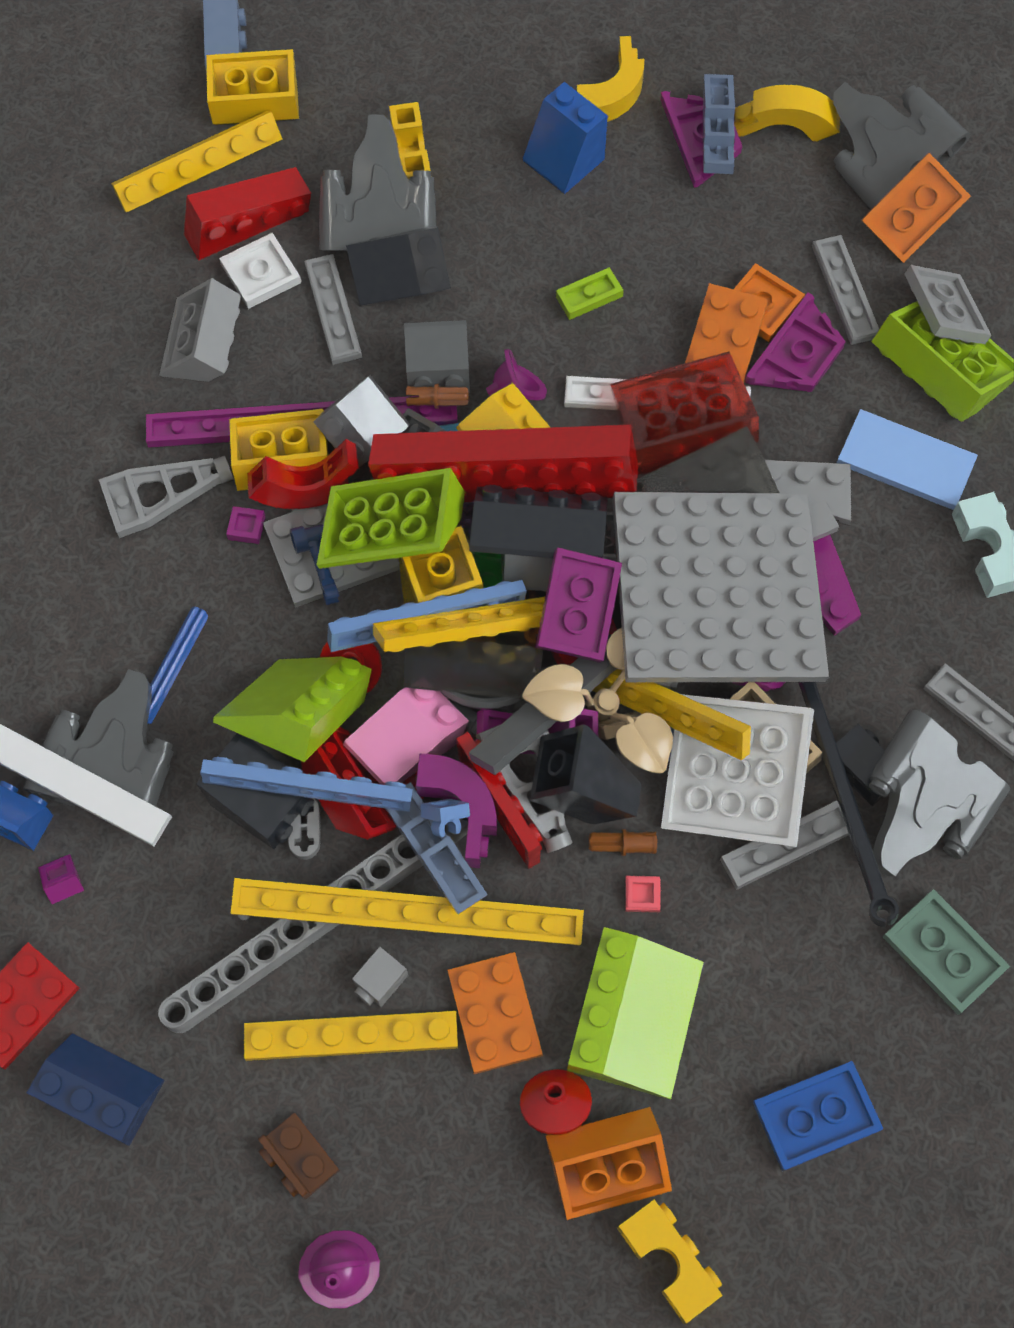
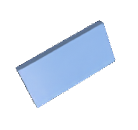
M860 409L837 463L850 464V469L954 510L978 455Z

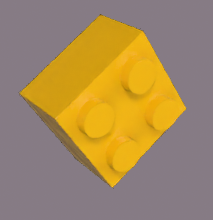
M462 526L455 528L442 552L401 557L416 603L429 601L441 595L452 596L464 593L472 588L483 589V582L473 555L469 551L470 547Z

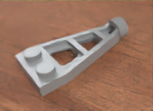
M222 456L214 460L210 458L127 469L99 479L116 532L119 538L153 526L216 485L228 482L234 478L226 457ZM211 470H217L218 473L212 474ZM186 473H193L197 482L193 487L180 493L174 492L171 483L172 477ZM144 483H163L167 490L165 498L152 507H144L137 492L138 487Z
M500 725L477 734L476 738L482 742ZM546 730L542 735L549 734L548 730ZM541 736L521 753L531 750L538 756ZM510 764L505 766L501 770L506 781V785L503 787L509 796L514 794L518 798L524 809L522 814L529 824L533 823L538 829L547 853L572 844L573 842L565 825L564 813L550 808L549 811L543 814H537L527 799V792L532 790L533 781L529 783L520 781L510 768ZM551 829L557 830V833L551 836L548 832Z

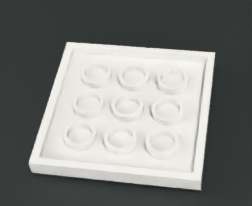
M683 695L751 726L750 754L743 760H740L674 729L661 828L797 847L814 709Z

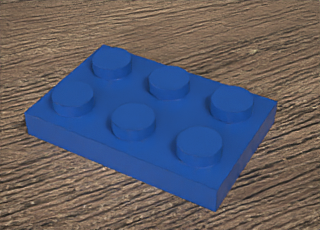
M853 1061L752 1102L782 1172L883 1130Z

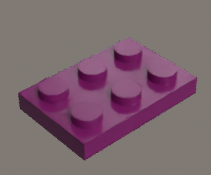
M562 548L555 549L535 648L596 662L604 661L622 563Z

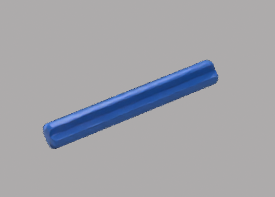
M198 607L191 608L150 684L152 687V699L147 724H151L208 619V614L203 609Z

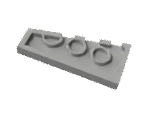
M724 459L723 491L730 493L808 494L809 506L825 499L835 519L839 520L840 523L850 525V464Z

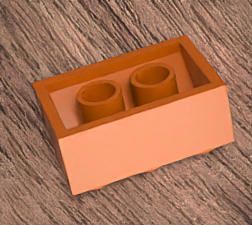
M651 1107L585 1124L566 1134L545 1135L567 1220L672 1191L662 1135Z

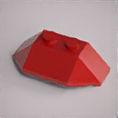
M341 727L305 762H302L304 774L316 775L317 772H330L337 775L339 779L351 780L352 777H365L370 779L372 783L380 784L343 745L344 741L352 733ZM318 799L337 830L368 840L396 828L394 821L385 808Z

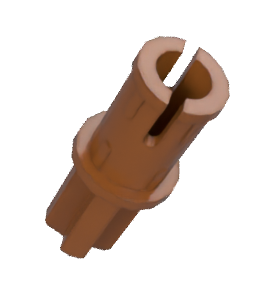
M435 384L434 387L407 386L406 395H419V397L406 398L407 406H434L435 409H439V406H466L469 402V390L467 387H439V384Z
M621 829V833L592 832L588 837V847L590 851L621 852V856H626V853L656 854L657 833L626 832V829Z

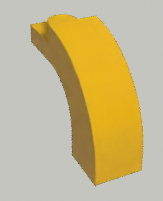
M620 36L619 71L613 78L598 84L577 85L578 93L608 115L607 122L627 112L637 101L642 89L644 59H638L637 48H632L631 36Z
M774 85L760 88L753 92V101L735 108L734 126L738 136H745L772 125L794 126L802 130L812 141H819L840 133V117L833 101L825 94L804 86Z

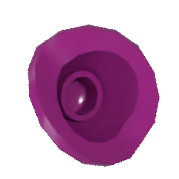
M504 349L505 360L496 370L493 383L486 388L489 396L513 383L527 400L539 401L545 399L547 394L545 384L532 372L519 366L510 349Z
M350 1230L332 1231L319 1236L306 1248L299 1262L298 1279L303 1291L315 1303L327 1308H348L360 1303L373 1291L379 1278L380 1260L375 1247L363 1235Z

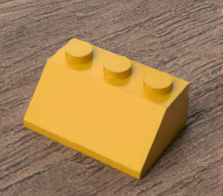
M293 49L206 55L207 103L213 125L241 123L267 110L272 112L275 120L299 119Z
M513 383L492 394L456 427L458 431L550 428Z
M315 409L229 419L231 467L237 491L248 490L247 473L265 456L290 466H309L325 459L329 455L328 441L314 423L324 410Z

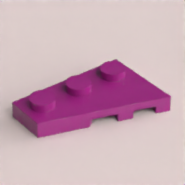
M831 535L813 541L822 620L835 636L859 620L861 613Z

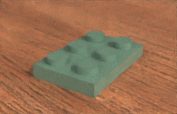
M934 889L883 936L892 948L957 1015H960L1010 967Z

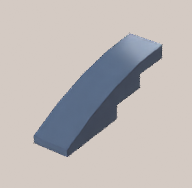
M704 74V173L733 174L735 99L733 75Z
M410 782L406 785V788L413 789L410 812L386 809V811L455 912L460 914L488 894L450 836H447L446 833L445 837L433 835L431 831L433 820L421 818V804L424 802Z

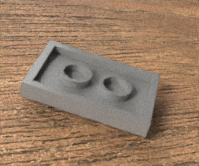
M910 265L905 272V276L934 336L962 340L966 343L986 344L992 335L961 275Z

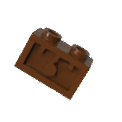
M293 1113L267 1136L263 1134L258 1138L259 1142L263 1145V1148L258 1152L271 1168L276 1164L286 1175L280 1181L293 1197L300 1194L304 1199H307L340 1171L296 1113Z

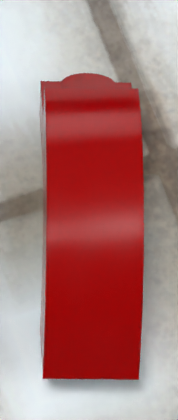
M345 439L325 459L309 466H290L265 456L247 473L248 496L259 503L282 509H305L327 504L331 486L348 484V477L352 476L358 469L356 444Z

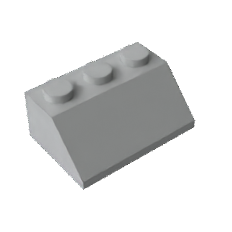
M211 278L177 297L159 375L162 377L208 382L223 375L229 365L227 359L230 346L234 341L233 331L235 321L240 313L238 307L241 295Z

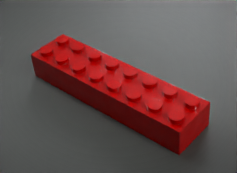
M631 425L373 434L368 462L374 480L451 468L465 491L464 502H474L477 486L484 487L485 485H498L503 489L528 487L541 492L563 490L568 494L578 495L592 492L608 498H612L614 492H637L638 462Z

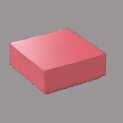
M626 876L625 912H660V877Z

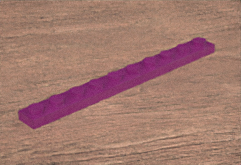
M419 396L389 398L402 415L407 408H410L438 426L458 423L457 406H439V409H435L434 406H407L406 398ZM335 401L146 414V443L149 448L230 442L229 419L315 409L325 410Z

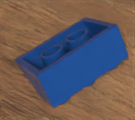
M1 780L0 836L34 851L54 815L46 807L48 803L42 798L33 794H29L28 798L17 793L19 790L15 786Z

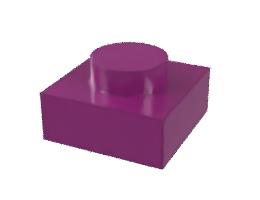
M233 506L226 533L228 540L259 544L263 522L265 521L264 510Z

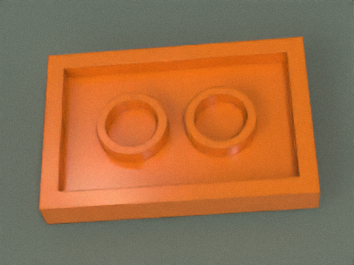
M927 153L861 221L904 263L971 195L930 153Z
M709 283L683 372L733 386H743L768 305V298Z
M515 952L448 970L474 1074L543 1056Z

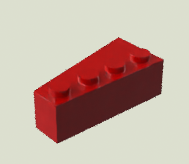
M294 167L187 195L184 236L199 261L295 217L302 216L309 211L311 191L297 168Z

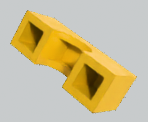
M418 102L389 106L390 119L397 137L400 159L408 179L413 177V171H431L427 149L425 150Z
M654 1199L619 1225L617 1229L638 1259H641L653 1250H664L673 1256L677 1264V1275L674 1282L664 1289L662 1294L682 1323L687 1324L723 1296L718 1290L722 1283L709 1266L704 1269L695 1256L699 1254V1251L689 1236L685 1234L681 1237L674 1228L673 1224L677 1220L664 1202L658 1205Z

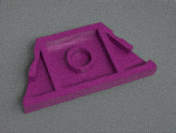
M663 91L661 92V103L693 187H699L714 175V173H704L703 98L695 95H688L687 99L670 97L671 92ZM734 126V158L741 154L742 143Z
M808 292L748 372L745 383L807 392L814 390L843 350L845 340L832 327L828 316L825 313L821 314L814 304L815 298L812 294Z

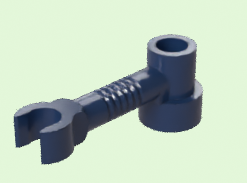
M319 524L308 528L303 526L291 528L290 536L296 554L306 551L311 553L326 605L339 602L338 589L330 569H319L317 566L323 525Z

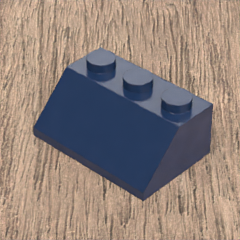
M72 1033L44 1061L27 1094L130 1146L165 1080Z

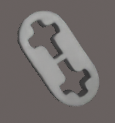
M312 798L314 799V804L311 808L314 811L307 814V824H302L299 814L291 823L293 831L289 837V847L295 857L303 860L313 858L320 850V809L315 798ZM303 830H307L309 841H314V845H309L305 852L301 851L300 846H295L296 842L302 840Z

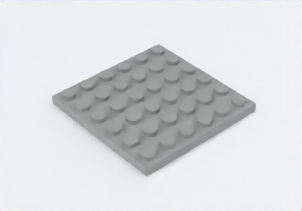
M614 492L612 503L617 562L622 563L618 585L626 682H826L829 678L808 494Z

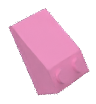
M423 675L400 690L350 735L343 745L380 784L385 785L386 782L390 781L402 783L418 772L420 753L442 755L457 744L456 738L464 734L469 720Z

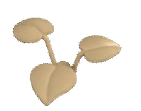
M622 628L611 635L606 645V655L609 663L614 668L623 670L609 689L599 690L591 697L587 689H581L583 685L582 673L578 669L565 664L546 668L537 674L525 688L522 698L549 719L559 722L573 720L582 712L584 705H586L588 710L598 711V721L607 720L610 717L612 721L621 720L627 722L628 724L620 727L615 734L616 745L620 753L629 762L645 771L662 774L667 769L673 745L672 732L667 722L660 716L652 713L641 714L634 721L631 716L616 712L619 708L620 700L615 692L625 679Z

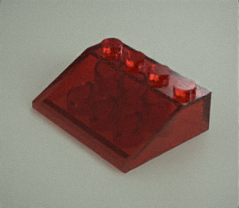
M730 352L610 384L621 424L632 426L639 475L759 442V416Z

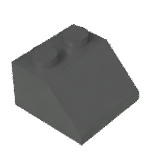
M466 320L404 323L408 386L434 387L435 384H439V387H467L470 393Z

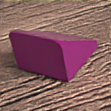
M71 854L38 868L43 890L51 904L84 891Z

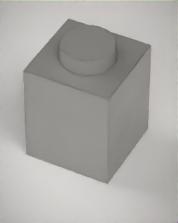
M379 947L352 978L354 985L357 987L354 993L367 1005L370 1006L375 1002L382 1007L407 978V969L384 949Z

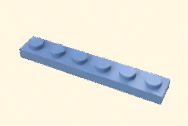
M523 580L514 582L503 581L492 587L483 589L472 588L464 593L452 596L441 595L425 602L405 603L398 608L384 611L374 610L367 615L353 618L342 617L328 623V645L330 651L334 652L377 642L373 636V623L525 600L527 590Z
M214 757L212 760L203 759L201 768L203 783L410 812L413 789L406 788V785L400 782L390 781L382 785L372 783L370 779L365 777H352L351 780L339 779L337 775L330 772H317L316 775L304 774L301 769L295 767H283L282 770L269 769L266 764L259 762H248L247 765L233 764L231 759L224 757Z

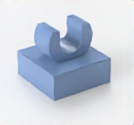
M445 799L421 804V818L433 820L431 831L435 836L445 837L444 828L446 823H448V832L460 834L461 822L459 819L470 817L468 802Z

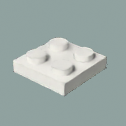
M273 233L219 258L221 266L237 292L241 295L248 309L301 283L300 275Z

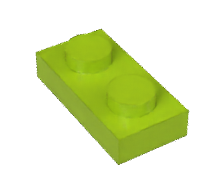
M610 267L556 290V298L569 320L623 297V289Z

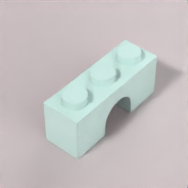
M994 492L958 501L952 517L962 541L981 539L990 544L994 551V554L982 557L975 569L986 597L989 598L1014 591V530L1010 529L1003 503L998 502Z

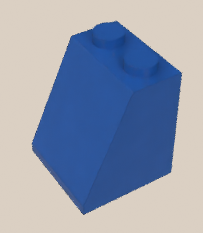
M563 82L543 99L523 156V161L565 194L605 160L608 115L566 82Z

